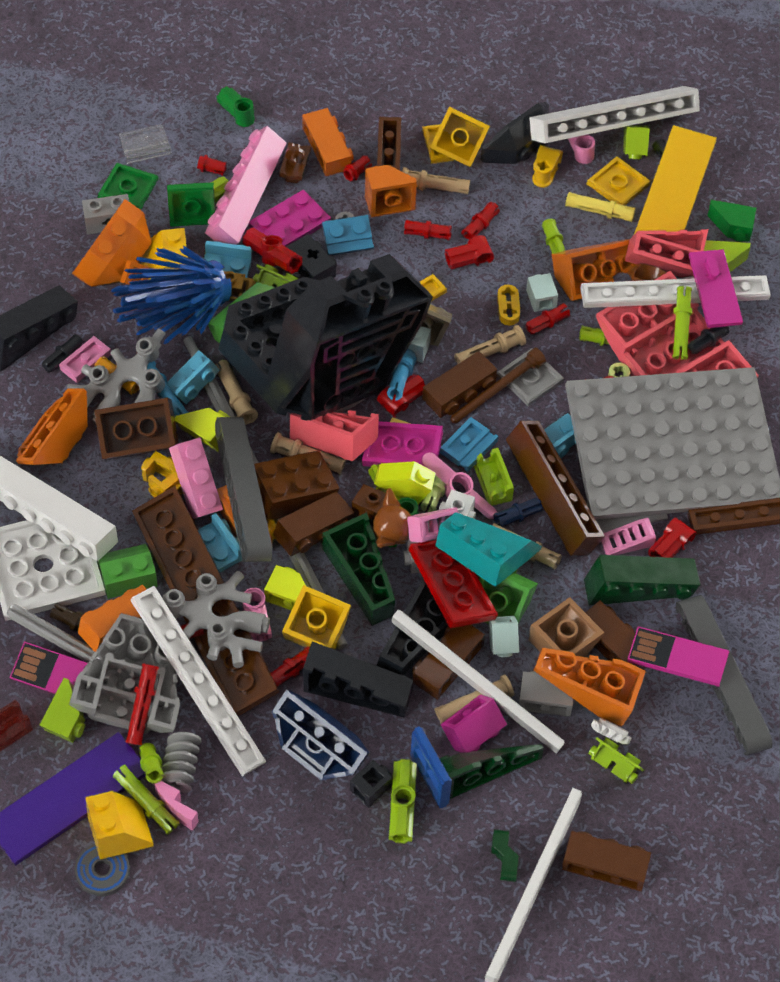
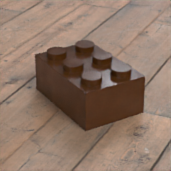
M168 397L94 410L101 455L104 460L169 450L170 447L179 444L172 399Z
M319 450L254 464L267 521L283 518L336 491L338 492L340 489Z

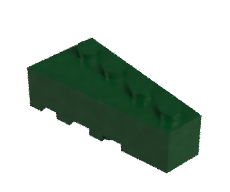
M367 512L323 532V551L370 624L373 626L392 617L395 612V598L387 573L383 567L382 557L378 551Z
M599 555L584 578L589 606L595 605L599 601L604 604L669 598L687 599L693 596L700 586L695 559Z

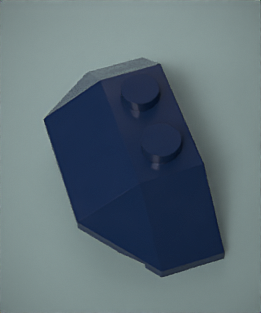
M286 689L272 710L281 749L320 780L355 775L369 754L357 735L320 706L289 689Z

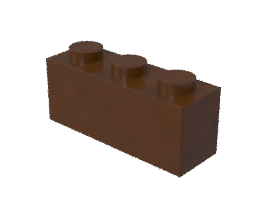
M379 117L377 166L390 165L400 170L402 117Z
M478 351L423 387L422 400L440 418L446 414L452 415L464 402L469 403L477 397L478 393L496 383L497 368Z
M336 491L279 519L273 536L290 556L299 552L304 553L311 546L319 542L322 543L323 532L351 520L355 512Z
M599 601L585 612L604 631L603 637L594 647L609 661L619 659L627 662L635 631L628 623H624L619 619L616 612L610 606H606ZM630 663V664H632V665H634V666H636V667H639V668H641V669H643V670H644L645 668H647V667H644V666H640V665H637V664Z
M472 625L455 628L448 626L440 642L469 664L484 646L485 634ZM429 652L428 656L423 661L419 660L412 670L413 683L437 700L458 677L455 672Z
M571 831L562 870L642 892L651 852L646 851L640 846L629 847L619 844L614 839L596 838L588 832Z

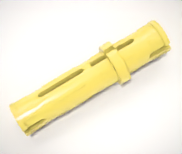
M572 192L568 193L565 204L567 207L605 215L609 219L614 217L630 222L633 221L636 210L635 207L617 204L613 200L608 202Z

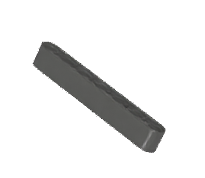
M217 417L215 434L243 562L271 561L272 543L244 418Z
M702 595L676 602V612L680 613L684 629L687 634L691 635L693 641L729 650ZM729 650L720 686L713 685L712 687L718 700H722L726 717L729 722L732 721L736 738L739 744H743L746 751L744 754L748 756L772 748L773 743L770 732Z

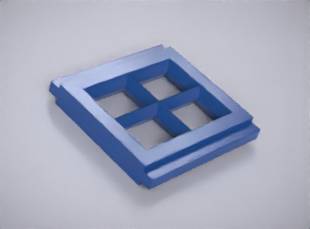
M420 726L416 727L415 731L412 732L410 756L414 763H417V769L439 808H444L450 801L452 780L424 730Z

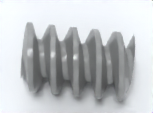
M177 732L171 734L167 739L166 755L163 757L164 764L161 767L163 771L161 781L178 789L181 793H187L192 790V787L188 785L194 781V777L191 774L196 772V767L192 764L198 762V758L195 755L200 752L197 745H200L202 742L198 735L188 732Z

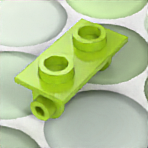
M257 264L256 267L260 270V273H256L253 277L256 283L273 287L274 285L279 287L298 279L288 273L283 276L277 273L278 270L267 264L265 267Z
M596 737L600 744L598 747L593 745L589 750L588 754L592 756L591 759L608 769L612 761L615 762L616 765L611 772L625 783L629 781L633 784L638 777L635 773L636 770L639 769L642 772L644 770L639 766L641 760L629 752L625 756L617 751L619 746L607 737L604 741Z

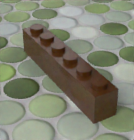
M520 421L506 438L512 453L530 482L533 491L541 500L544 510L548 514L570 556L589 555L605 537L604 533L539 421Z

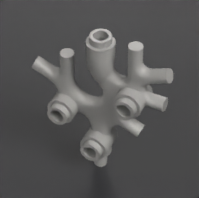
M158 328L152 337L141 338L136 344V351L138 353L129 359H126L118 348L112 350L110 354L117 364L116 370L112 373H109L104 366L98 365L92 368L85 364L81 372L90 378V383L87 385L68 384L67 389L84 388L87 391V408L98 393H103L104 399L96 410L120 406V389L128 381L136 382L140 388L139 396L134 403L155 400V394L160 393L165 388V380L158 370H147V365L159 357V348L162 346L160 342L166 333ZM93 413L92 421L96 424L95 413Z
M236 571L223 584H217L216 578L209 573L202 574L196 580L197 599L193 601H185L184 594L177 589H171L163 595L162 599L175 619L181 616L188 618L189 624L183 629L188 639L196 631L207 629L208 645L210 647L207 654L208 659L217 660L219 651L228 648L232 654L233 666L240 668L244 665L243 650L261 652L263 642L237 637L234 635V631L240 629L260 635L262 632L267 633L270 618L266 617V614L239 611L225 617H219L212 612L214 603L222 599L246 604L251 603L252 594L236 590V586L244 579V575L240 571Z

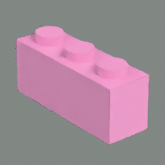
M201 438L170 447L172 460L192 518L196 519L223 510Z

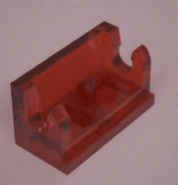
M16 699L0 709L1 752L33 731L28 715L22 713L20 704Z

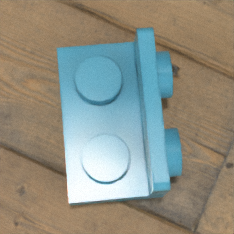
M206 241L204 259L207 261L216 260L225 267L222 269L223 271L245 274L246 278H248L252 263V248L219 241Z
M199 350L167 382V385L187 405L207 383L215 378L220 370Z
M568 413L544 429L560 458L564 457L568 453L569 448L576 444L571 416Z
M217 513L211 515L212 523L198 530L219 572H222L242 561L238 538H234L230 533L231 529L225 519L221 520Z

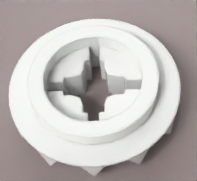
M600 718L599 721L596 719L592 721L591 726L596 732L621 744L630 743L632 738L628 736L629 732L603 718Z

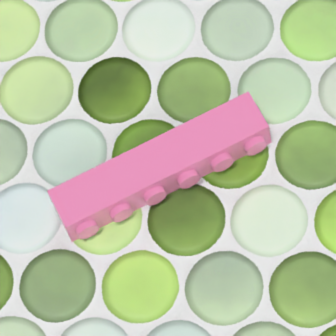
M268 126L261 130L256 129L249 136L250 142L242 151V158L232 171L234 173L233 177L225 185L224 189L226 191L216 203L217 209L208 220L209 225L205 233L214 241L234 245L240 242L287 144Z

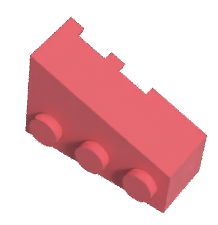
M708 229L666 232V230L637 231L629 240L625 261L634 264H649L666 272L671 271L674 276L681 278L694 276L688 255L690 252L704 251Z
M348 410V414L332 412L315 420L305 421L301 420V415L291 413L290 439H299L303 442V445L336 455L344 460L354 461L378 438L379 414L371 413L370 417L356 415V411Z

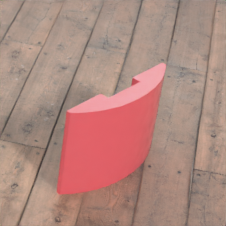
M669 271L655 280H669L677 278L671 271ZM691 303L690 305L693 312L690 315L688 344L699 337L704 329H710L707 328L705 318L698 311V303ZM676 304L607 307L596 314L597 321L619 361L629 367L631 376L752 367L729 340L724 342L722 338L713 347H706L697 354H692L688 349V359L681 360V350L679 359L672 358L676 315L673 312Z

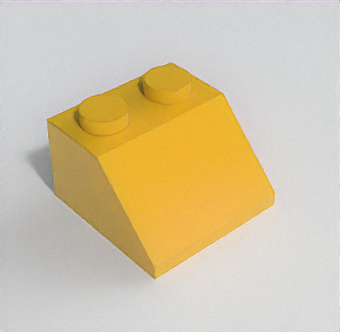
M449 106L430 148L471 167L490 126Z
M185 228L159 231L151 238L152 243L142 256L143 258L182 264L158 257L155 252H158L157 248H164L188 258V256L180 251V249H183V246L187 247ZM141 262L142 265L150 268H172Z
M303 585L282 630L284 639L305 648H310L313 641L335 650L343 633L351 605Z
M114 791L85 797L88 820L100 860L154 846L143 808L135 799Z

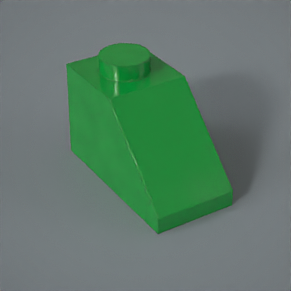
M711 200L708 217L727 238H732L737 242H750L756 208Z

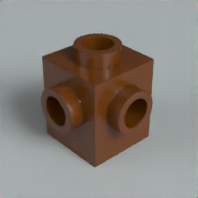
M363 484L352 500V510L355 512L353 517L356 518L367 512L369 523L373 526L374 518L377 511L383 506L386 493Z

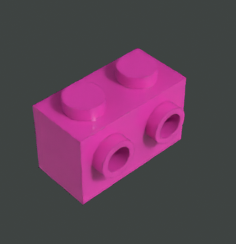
M480 694L440 725L452 747L456 751L464 753L477 751L486 740L497 736L507 723L494 698Z

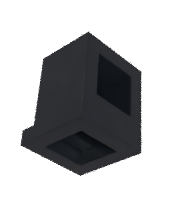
M374 760L350 780V791L368 808L392 786L391 772L387 767L382 764L378 765ZM374 782L376 785L372 787L369 783Z

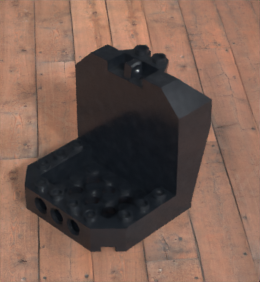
M390 254L370 261L367 270L354 269L348 277L336 281L332 276L320 281L302 277L229 305L218 349L276 414L286 416L287 412L301 415V420H315L320 416H325L327 413H332L377 394L386 388L388 381L423 324L433 296L400 262Z

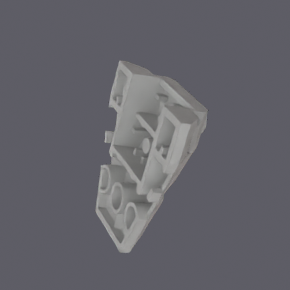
M123 613L119 615L99 648L93 653L83 671L77 676L69 705L80 712L87 713L88 718L91 720L129 729L137 693L134 690L135 686L138 687L142 663L158 666L159 669L153 689L156 692L155 696L151 698L144 733H148L150 730L159 733L173 732L180 708L176 688L178 682L177 674H175L174 668L143 619Z

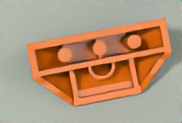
M124 199L72 274L91 287L120 282L127 260L138 263L139 261L136 258L142 257L152 243L144 212Z
M68 388L63 393V397L56 400L47 409L19 447L18 457L16 458L18 464L63 463L68 458L70 451L82 438V434L88 427L87 391L84 388Z

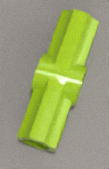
M400 759L393 764L389 840L404 844L413 840L417 763L408 759ZM404 798L407 799L409 802L406 804H401L397 802V800Z

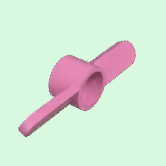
M429 452L423 456V464L435 472V475L446 484L445 495L447 498L451 489L455 490L452 482H459L466 490L464 494L475 497L474 507L488 519H494L493 514L497 510L473 490V480L468 474L463 472L456 473L434 453Z

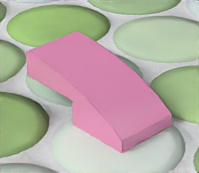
M163 781L154 783L156 795L159 800L165 803L164 807L176 820L193 831L198 824V813L180 803L181 795L178 789Z

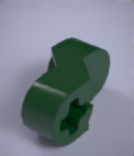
M494 829L491 854L496 855L502 861L500 880L516 882L519 856L508 846L509 831Z

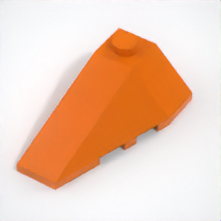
M630 239L551 254L554 276L571 301L582 299L580 289L582 283L614 282L613 276L619 272L627 273L637 265L625 261Z
M549 648L541 649L533 670L598 717L621 727L633 711L646 672L619 659H613L612 661L600 660L598 656L593 655L587 658L575 656L573 652Z

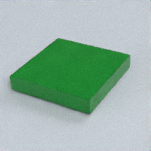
M116 163L98 193V198L128 194L129 202L141 210L158 181V175Z
M214 182L167 185L171 227L209 225L208 220L215 213Z

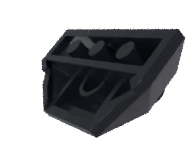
M547 102L537 103L502 128L489 143L487 142L482 146L481 161L483 163L517 164L521 160L526 161L533 151L539 149L540 145L546 146L547 143L531 139L530 117L549 114V104Z

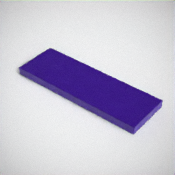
M117 732L0 812V846L15 866L88 816L85 797L110 791L119 794L124 792L126 789L112 777L116 770L124 778L126 777L119 769L121 766L126 765L139 781L143 779L146 773L140 766V757L125 742L122 735Z

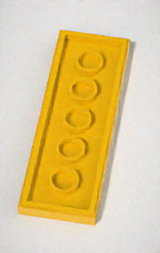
M673 125L635 233L637 231L657 230L674 232L686 229L716 143V137Z

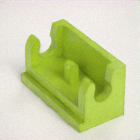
M499 448L492 449L490 457L486 459L480 453L477 456L476 465L473 467L486 501L492 506L512 501L514 486Z

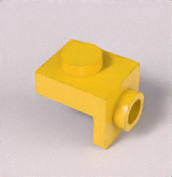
M157 451L150 458H146L141 466L143 480L148 482V477L151 474L154 475L155 472L167 478L176 470L172 457H166Z
M176 470L162 482L152 474L148 477V490L154 498L174 486L177 487L181 495L183 494Z

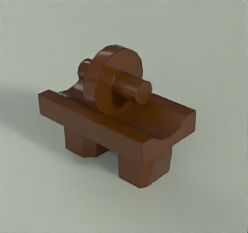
M289 142L279 177L285 178V181L296 184L302 181L311 146H300L299 144Z

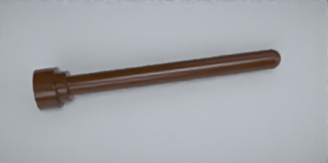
M536 347L529 351L523 363L450 417L451 423L457 424L529 369H539L547 362L543 353Z

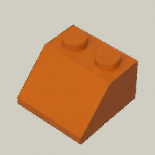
M390 165L365 168V199L371 217L415 210L416 178Z

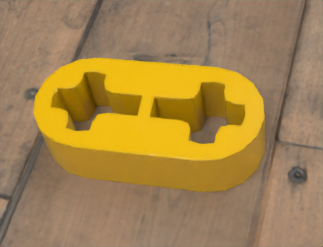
M503 285L498 289V315L502 324L511 326L517 324L520 319L519 292L513 285ZM505 293H510V301L506 300ZM507 309H511L512 317H508Z

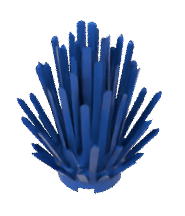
M185 246L180 251L191 259L164 248H157L158 252H155L158 257L182 264L137 257L136 260L140 262L172 268L125 269L124 271L127 273H142L131 274L128 278L151 279L131 281L129 285L116 286L111 290V292H117L114 294L117 297L126 295L121 298L120 305L122 307L114 308L113 312L117 314L130 311L119 315L117 322L121 323L136 318L137 325L145 327L139 330L136 335L143 334L151 329L156 330L168 324L161 329L166 332L194 312L196 313L165 339L164 344L170 342L178 334L186 335L196 324V331L200 329L201 335L217 309L226 301H229L231 297L230 278L226 279L222 270L225 267L216 260L207 261Z

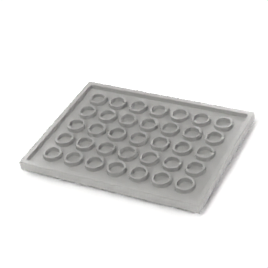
M755 367L572 380L566 382L565 388L587 504L595 519L688 512L689 509L780 498V478Z

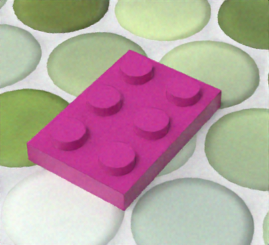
M303 189L250 220L248 225L250 228L254 227L267 236L276 235L281 237L283 246L286 247L305 235H310L322 228V222L331 221V217Z
M379 421L378 438L364 451L362 464L363 466L371 467L374 464L415 461L426 467L422 462V458L426 453H434L439 457L443 427Z

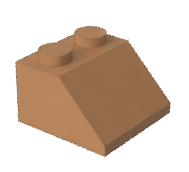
M569 597L531 624L529 641L539 652H541L542 648L573 652L575 656L586 657L603 637L604 631Z

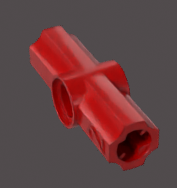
M253 227L248 229L242 237L243 244L260 254L265 265H278L291 274L298 272L299 267L302 265V257L283 246L282 238L279 236H267Z

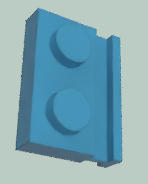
M368 215L322 222L328 255L374 248Z
M470 417L440 447V453L457 466L465 468V471L468 473L476 464L477 456L480 453L484 456L498 442V435H493L488 428Z

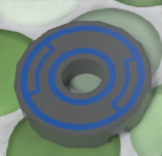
M93 844L81 852L76 860L74 870L77 883L85 892L104 897L115 894L124 887L130 874V865L126 854L100 860L96 844ZM105 863L110 866V871L106 875H98L95 873L96 866Z

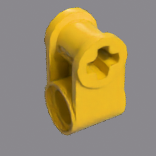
M540 145L533 165L535 172L532 181L536 186L544 188L551 185L555 173L559 169L557 168L558 163L560 164L562 160V150Z

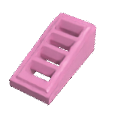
M457 507L407 517L409 540L411 542L423 543L437 539L439 532L438 523L440 527V524L446 520L445 516L449 518L455 512L458 513Z
M644 518L605 532V537L601 544L606 555H620L651 547L656 541V535L649 518ZM633 533L636 540L632 541L630 534ZM620 536L624 537L625 544H622ZM613 538L617 547L613 548L609 539Z

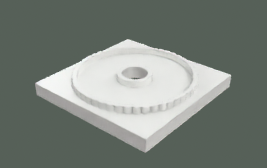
M26 520L0 527V604L5 621L11 620L7 617V611L12 604H16L35 614L55 608L54 605L56 603L66 606L106 595L97 561L92 557L84 556L79 549L71 544H65L53 533H47L34 521ZM39 559H50L54 563L53 567L46 572L37 571L34 565Z

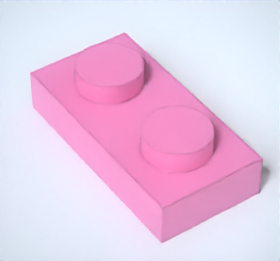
M93 336L59 364L60 370L78 383L86 376L81 372L82 367L85 364L92 368L95 367L100 357L105 356L108 358L111 355V349Z

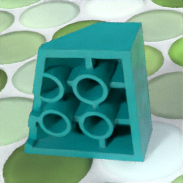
M457 512L440 524L435 545L494 587L542 549L541 545L532 540Z

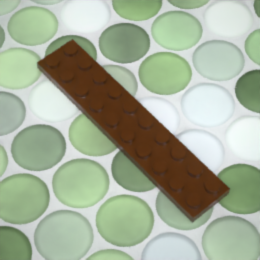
M176 486L132 510L170 590L177 589L184 594L185 601H193L197 599L196 580L202 574L209 573L213 575L217 580V584L225 583ZM222 599L212 606V612L219 617L239 612L233 600ZM183 616L186 621V624L189 623L188 618ZM203 629L204 635L194 637L212 677L237 716L280 693L260 652L243 650L244 665L240 668H235L233 666L232 654L228 648L219 651L217 660L213 661L207 658L210 648L208 645L207 629ZM240 629L234 631V635L237 637L254 640L250 632Z

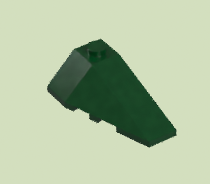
M542 744L457 753L452 756L446 755L439 758L452 780L450 799L542 759L544 747Z

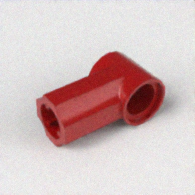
M482 235L471 238L467 244L445 249L444 253L450 269L473 263L480 266L479 264L491 263L494 260L492 249L486 237Z
M413 374L407 378L403 396L400 400H395L396 395H394L393 400L388 397V386L378 395L377 401L395 418L397 413L401 410L405 411L411 402L423 395L424 380L419 375Z
M675 517L667 525L663 535L648 550V555L650 557L673 558L681 549H686L684 546L689 541L692 542L697 532Z

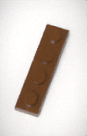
M780 498L689 509L687 515L691 528L697 532L696 535L780 524Z

